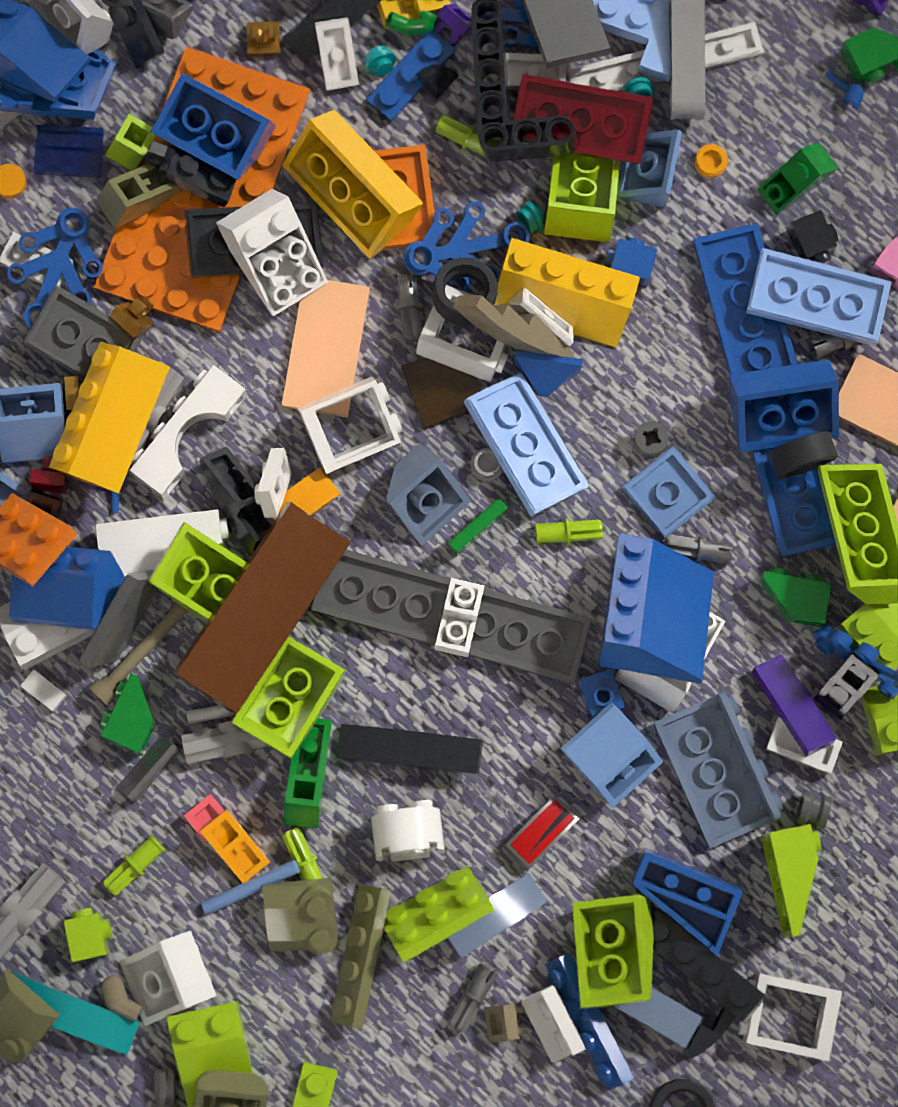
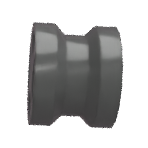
M647 421L641 424L633 438V446L636 452L646 458L659 456L667 446L669 440L668 432L661 423L656 421Z
M804 790L798 806L796 823L801 825L810 823L814 824L816 829L824 830L828 821L832 798L825 795L819 798L813 796L812 792Z

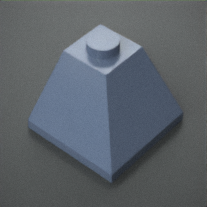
M421 443L395 464L386 498L387 503L421 546L471 502L442 460Z

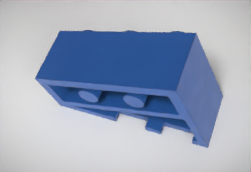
M644 847L632 877V884L718 956L743 894L741 886Z

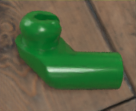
M422 10L418 14V20H414L391 11L386 18L385 26L407 36L429 34L435 28L433 24L436 21V16L431 12Z

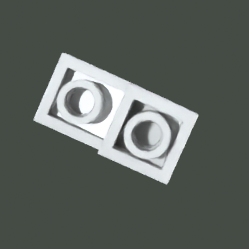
M451 578L434 650L468 657L484 585Z

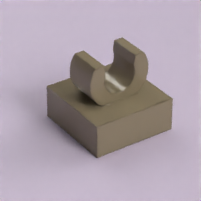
M515 1004L484 1007L489 1042L520 1039L519 1034L527 1031V1026L518 1027L516 1017L517 1014L525 1013L524 1008L515 1007Z

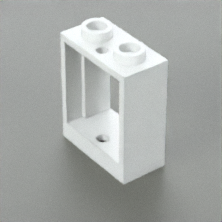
M445 286V294L453 303L456 302L458 296L472 295L454 287ZM433 305L420 335L416 354L491 383L495 371L502 373L506 364L508 354L503 353L506 344L497 340L490 358L438 339L437 337L445 319L436 311Z
M369 377L297 408L326 474L401 443L398 433L403 432L396 413L389 414L385 402L390 401V397L383 382L377 384L373 377ZM369 391L386 434L333 456L315 412Z
M756 973L755 980L749 979L748 981L764 994L766 986L772 985L822 996L812 1048L758 1037L757 1032L763 1002L745 1024L741 1021L739 1022L738 1034L744 1035L742 1042L829 1061L842 991Z

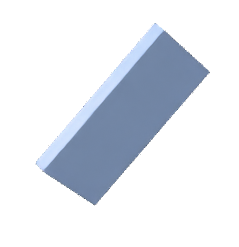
M762 248L746 313L876 346L879 341L891 281Z
M522 372L466 398L464 401L466 408L530 517L589 487Z

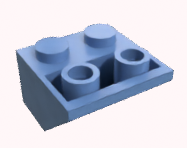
M60 383L0 389V454L3 464L44 460L45 456L53 457L54 449L60 441L67 420L65 391Z
M612 702L561 747V750L587 784L612 808L663 763V760L649 741Z

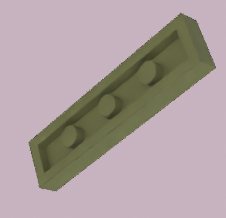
M359 884L330 1022L363 1029L391 890Z

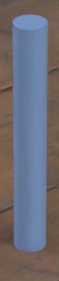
M292 860L202 902V908L205 914L209 915L263 890L262 885L278 883L299 873V867L296 861Z

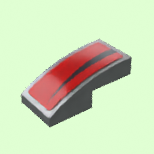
M554 795L503 848L526 871H529L579 818Z

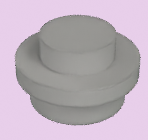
M482 448L475 452L471 458V471L481 481L490 482L496 480L503 472L491 448Z

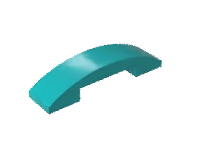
M13 971L11 972L53 1010L60 1013V1016L52 1025L53 1028L108 1049L128 1054L140 1021L136 1020L134 1022L109 1009L46 986L41 982Z

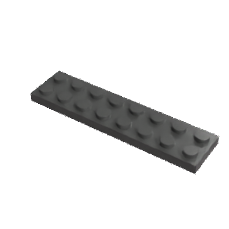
M346 549L315 596L311 611L435 646L451 579ZM484 588L468 656L574 685L592 618Z

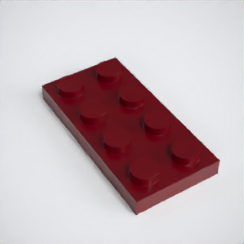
M522 74L513 120L565 116L574 123L578 138L574 153L641 165L653 97ZM559 131L554 135L553 139L563 141L568 138L570 133ZM526 134L521 138L520 142L530 144L536 139V136L534 134Z

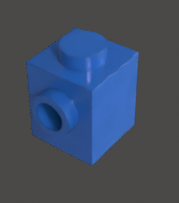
M627 237L625 240L619 239L616 249L609 247L605 267L640 277L638 286L647 288L658 249L646 246L644 241L637 238Z
M612 669L578 680L577 685L590 721L611 702L620 711L625 708Z

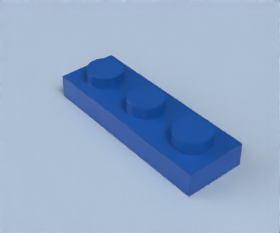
M435 31L425 34L366 99V103L392 123L424 88L416 74L429 65H444L452 57L456 49Z

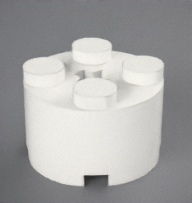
M432 800L412 802L411 808L398 809L397 804L377 807V814L371 817L377 861H383L382 855H391V862L430 857L429 850L436 848L438 855L445 852L440 809L433 807Z

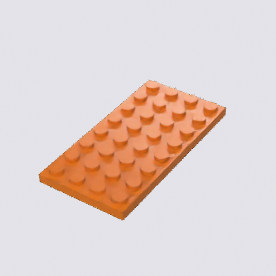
M186 47L165 103L181 73H184L264 116L276 125L259 158L240 180H236L229 202L225 207L244 206L267 191L274 190L282 164L285 161L308 100L310 89ZM156 135L153 139L154 142L165 146H174ZM142 160V163H141L140 167H142V166H144V165H146V164H148V163H146V162H144V161ZM183 190L142 217L117 227L102 264L103 270L97 277L94 289L129 302H133L136 298L141 300L145 296L154 304L152 310L220 333L242 275L190 278L184 211L223 207L187 190Z

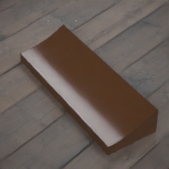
M287 502L173 673L225 710L238 714L351 541L325 526L294 503Z

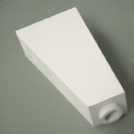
M217 509L96 524L98 550L111 551L126 577L130 573L155 569L183 522H186L224 547L223 539L229 538L227 518L221 519Z

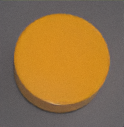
M715 144L701 147L694 159L697 172L706 178H716L722 175L728 164V156L725 150Z
M14 164L1 165L0 196L8 199L20 196L27 184L24 172Z

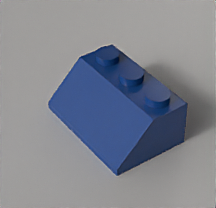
M181 73L151 133L233 178L240 180L261 155L276 125L264 116L192 77Z
M829 359L729 374L730 405L740 453L778 447L797 438L822 431L830 432L832 438L839 437V381Z
M66 547L33 586L11 574L9 617L13 622L95 630L125 579V575L111 551Z

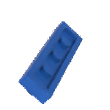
M569 952L546 963L549 981L562 997L564 1007L580 1033V1039L585 1050L590 1053L596 1064V1072L599 1079L606 1084L608 1090L623 1086L634 1080L599 1008H581L578 968L571 953Z

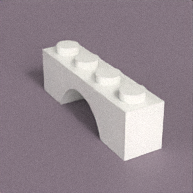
M214 365L209 371L203 370L193 383L195 389L188 398L183 396L173 407L172 412L174 415L167 424L162 422L155 429L151 436L153 439L152 443L146 450L141 448L135 454L130 464L133 466L130 469L132 476L164 500L185 475L178 459V446L184 432L191 425L201 420L218 419L228 421L247 397L244 387Z

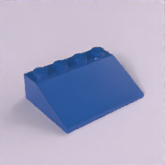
M619 533L612 563L598 666L701 684L714 571L654 539Z

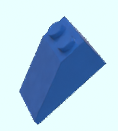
M0 0V79L56 102L90 63V56L31 7L14 0Z

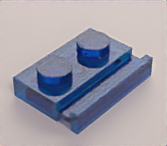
M37 125L33 170L35 175L102 178L104 129L96 127Z

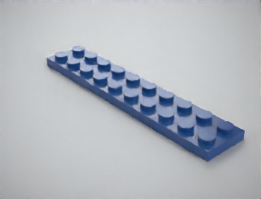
M758 223L694 238L692 243L729 374L798 364L786 323L746 313L760 251L762 248H765ZM776 447L750 451L780 559L836 545L818 470L814 469L790 478L778 479L768 456L770 451Z

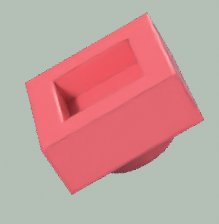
M210 794L186 813L184 817L203 841L207 843L208 841L200 831L223 813L224 809Z

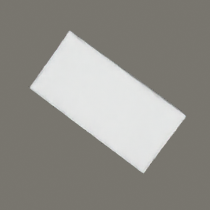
M34 669L21 684L22 688L53 712L67 696Z

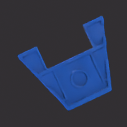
M98 50L87 54L90 56V63L56 102L0 79V111L94 120L114 75L116 63Z

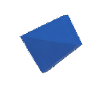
M516 350L514 359L516 367L522 372L537 394L542 397H548L579 374L583 359Z

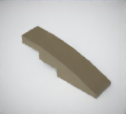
M482 295L458 296L453 305V308L477 328L499 342L517 350L570 358L574 355L535 314H517L509 305H491Z

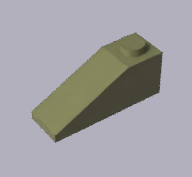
M146 164L108 180L96 202L112 226L116 228L142 217L184 189L163 180L164 175L158 172L159 168Z

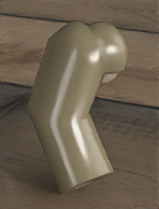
M115 975L108 976L104 979L101 986L106 1007L136 1022L143 1006L127 999L124 983L120 977Z

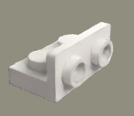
M550 985L522 1000L521 1003L551 1062L555 1063L569 1055L574 1056L585 1050L554 985Z

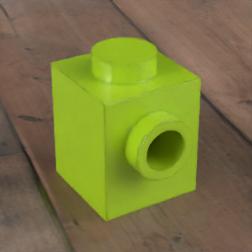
M128 114L105 156L131 171L136 169L155 137L151 133L153 127Z
M92 908L71 912L72 919L64 920V926L72 962L109 955L110 951L107 940L113 939L109 919H103L102 913L93 914Z

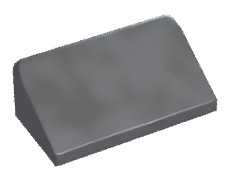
M141 0L155 31L170 39H174L179 34L194 9L193 4L185 0Z
M161 735L117 787L130 800L137 802L178 755L180 749Z

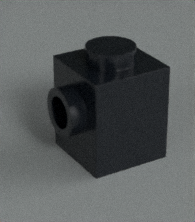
M822 210L792 221L787 228V233L798 257L822 264L832 258L830 254H833L838 246L836 243L839 240L838 234L833 224L827 223Z

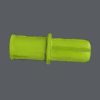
M446 115L440 118L435 130L438 134L462 145L461 149L463 150L468 148L485 157L479 143L478 131L475 130L476 126L472 125V127H469ZM491 138L487 145L497 147L501 144V141Z
M565 518V522L535 523L537 545L567 542V545H571L572 541L600 540L603 537L601 520L569 521V518Z
M298 827L285 832L282 838L292 860H295L300 872L298 875L301 881L323 878L315 861L318 858L317 856H312L301 829Z
M150 835L130 856L127 854L124 856L125 860L103 880L104 886L111 894L118 895L139 874L141 876L145 875L143 871L158 856L164 853L166 849Z

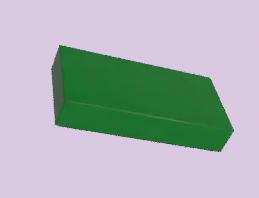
M497 499L449 541V549L456 557L459 556L507 513L508 507L501 499Z

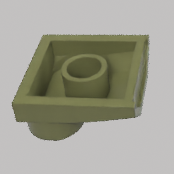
M332 877L262 885L267 939L270 951L308 950L313 954L322 955L329 953L334 947H339Z
M7 968L0 976V1057L10 1063L24 1062L32 1054L58 1019L60 1013L53 1010Z
M209 1070L200 1074L196 1079L193 1107H267L269 1085L266 1084L262 1077L256 1074Z

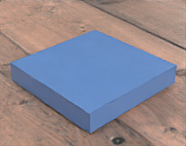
M674 446L621 487L623 492L663 540L716 498Z

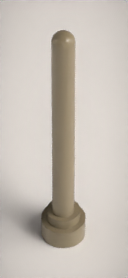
M177 603L108 677L104 675L101 679L97 678L88 689L95 696H98L106 706H109L116 698L115 692L121 680L130 674L188 611Z

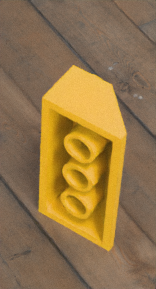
M336 110L310 119L282 164L284 169L369 259L373 258L410 224L423 205V202Z
M511 238L497 280L498 288L495 304L508 305L509 301L522 288H526L573 327V336L617 348L632 308L640 277Z
M100 342L92 356V363L85 380L79 388V394L72 412L67 417L65 429L58 445L54 449L49 467L65 473L76 480L119 493L170 367L125 348Z

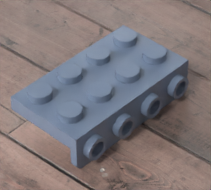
M725 691L652 723L708 849L780 819L779 811L783 810V805L775 790L770 792L765 779L769 778L763 761L761 759L756 760L751 750V747L755 746L748 728L742 729L737 719V716L740 715L737 702L733 696L728 697Z

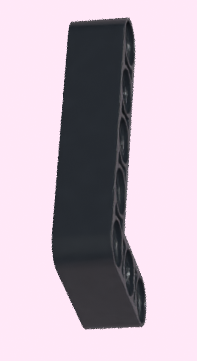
M475 0L471 8L478 139L483 154L487 159L496 162L570 154L575 150L578 138L574 123L565 116L510 120L505 24L502 10L497 0ZM490 11L496 13L494 17L489 20L480 19L482 14H484L485 12ZM487 43L497 44L493 51L486 52L482 50L483 46ZM490 74L499 75L498 80L494 83L484 82L485 77ZM497 105L501 107V110L495 115L485 113L490 106ZM559 131L570 133L568 138L563 141L553 139L554 135ZM526 134H534L536 136V139L530 144L520 142L521 138ZM500 137L503 139L502 143L497 147L487 145L491 138Z

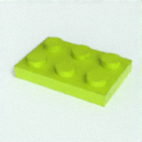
M466 866L461 870L452 872L447 878L430 888L421 890L416 896L404 903L390 908L386 914L384 929L402 962L405 963L495 909L470 868Z

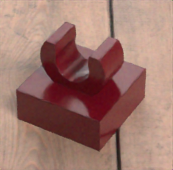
M45 456L43 470L31 469L29 483L32 489L67 494L69 481L66 474L50 468L49 465L53 457Z

